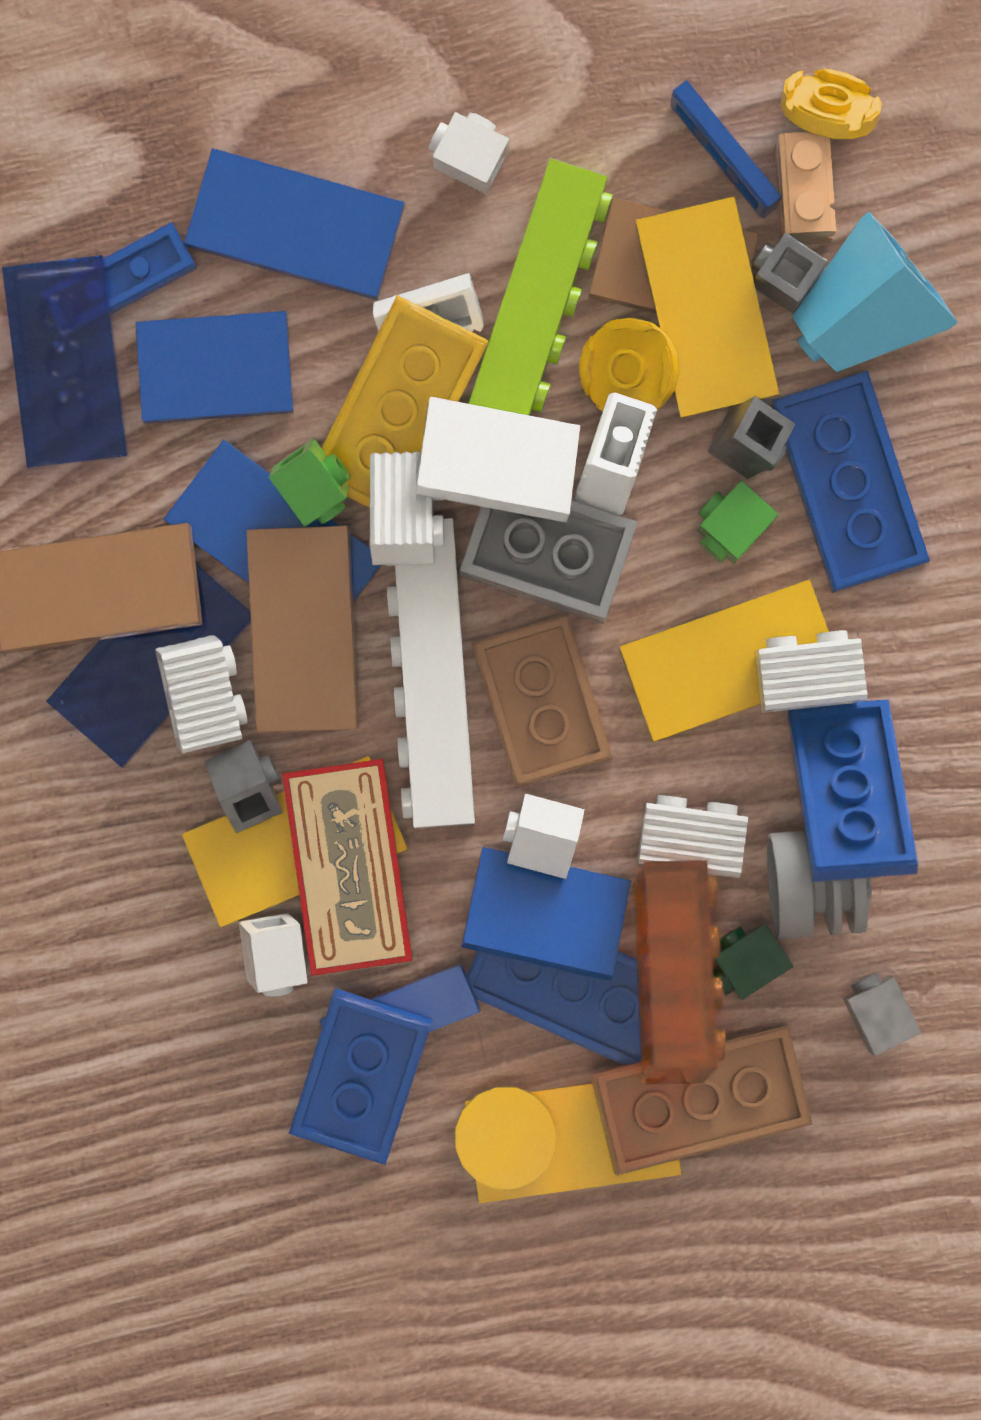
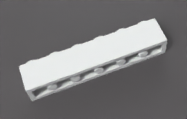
M453 518L443 519L444 546H434V563L385 565L386 567L395 566L396 586L387 587L389 617L399 616L400 636L390 637L392 666L402 667L404 687H394L396 718L406 717L407 737L398 738V756L400 768H409L411 788H401L403 819L413 818V828L415 829L475 824Z

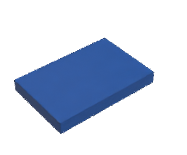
M286 311L136 322L141 413L144 424L294 413Z
M483 847L480 853L461 947L611 981L616 964L631 880L574 867L569 868L567 878L564 879L508 864V852Z
M335 988L289 1134L386 1165L433 1020Z

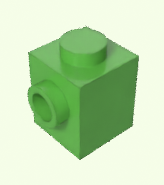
M314 438L272 467L269 479L304 527L316 519L320 524H324L346 507L342 501L347 498L349 486L346 483L350 480L349 473L336 455L332 454L327 457Z
M741 480L726 497L718 491L700 510L698 514L704 521L697 530L703 536L699 543L717 561L722 563L727 558L735 564L775 521L779 514Z

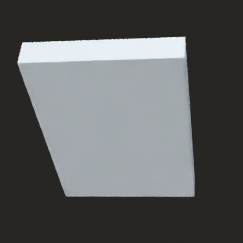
M430 397L426 411L415 494L567 522L571 507L580 425Z

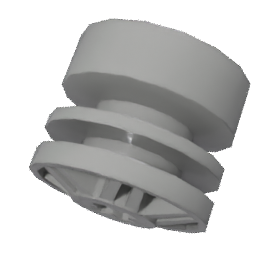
M804 831L768 833V884L776 938L812 937L815 913H824L829 933L831 935H840L842 911L846 912L847 923L851 933H866L868 910L872 899L871 878L812 882Z

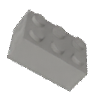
M571 500L570 514L567 522L481 506L460 568V577L604 624L638 522Z

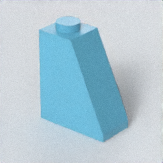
M870 212L861 217L792 316L802 332L797 341L804 352L815 363L823 358L836 372L951 329L958 323L940 294L928 279H924L896 239Z

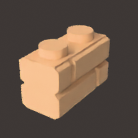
M811 132L779 134L774 149L777 191L782 196L778 205L780 239L786 232L803 245L831 243L836 233L835 210L832 209L834 190L830 138L815 135Z

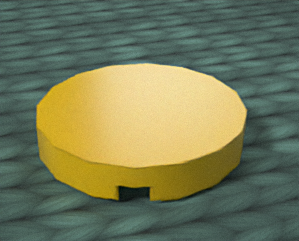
M831 69L815 70L814 76L803 77L804 71H799L785 80L780 107L784 115L796 126L815 135L832 139H855L868 135L876 128L882 102L878 96L876 98L870 96L871 88L864 81L847 73Z
M638 318L611 320L601 326L602 328L597 330L594 336H590L583 346L579 362L581 386L586 395L590 396L597 405L596 407L602 412L608 395L611 393H618L651 404L656 410L662 408L674 393L680 372L678 354L669 336L654 323Z
M495 1087L477 1094L463 1108L455 1127V1149L463 1168L477 1182L494 1189H517L534 1182L549 1167L556 1150V1127L549 1109L534 1094L518 1087Z

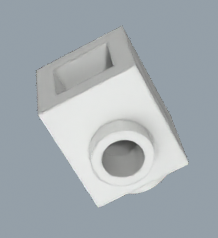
M455 112L449 125L441 122L432 137L429 150L435 152L432 156L433 167L482 193L488 194L509 152V138L495 132L496 126L478 114L469 113L465 117Z
M525 794L520 813L510 811L502 841L512 843L507 863L566 879L578 842L585 809Z
M289 913L239 922L246 981L257 993L263 992L265 996H282L291 993L293 986L308 983L300 924Z

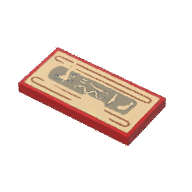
M384 759L282 773L311 976L413 961Z

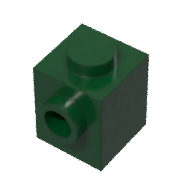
M761 923L747 933L739 926L717 940L715 943L720 950L711 955L717 966L709 971L725 996L734 992L738 999L743 1000L794 966L766 923Z

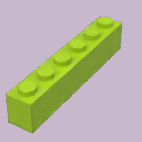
M552 158L549 159L468 404L531 416L533 410L542 413L551 385L542 380L548 363L558 365L566 341V336L558 334L564 315L573 318L582 289L574 287L579 268L589 271L598 243L589 238L595 221L605 223L612 202L613 194L605 192L608 176Z

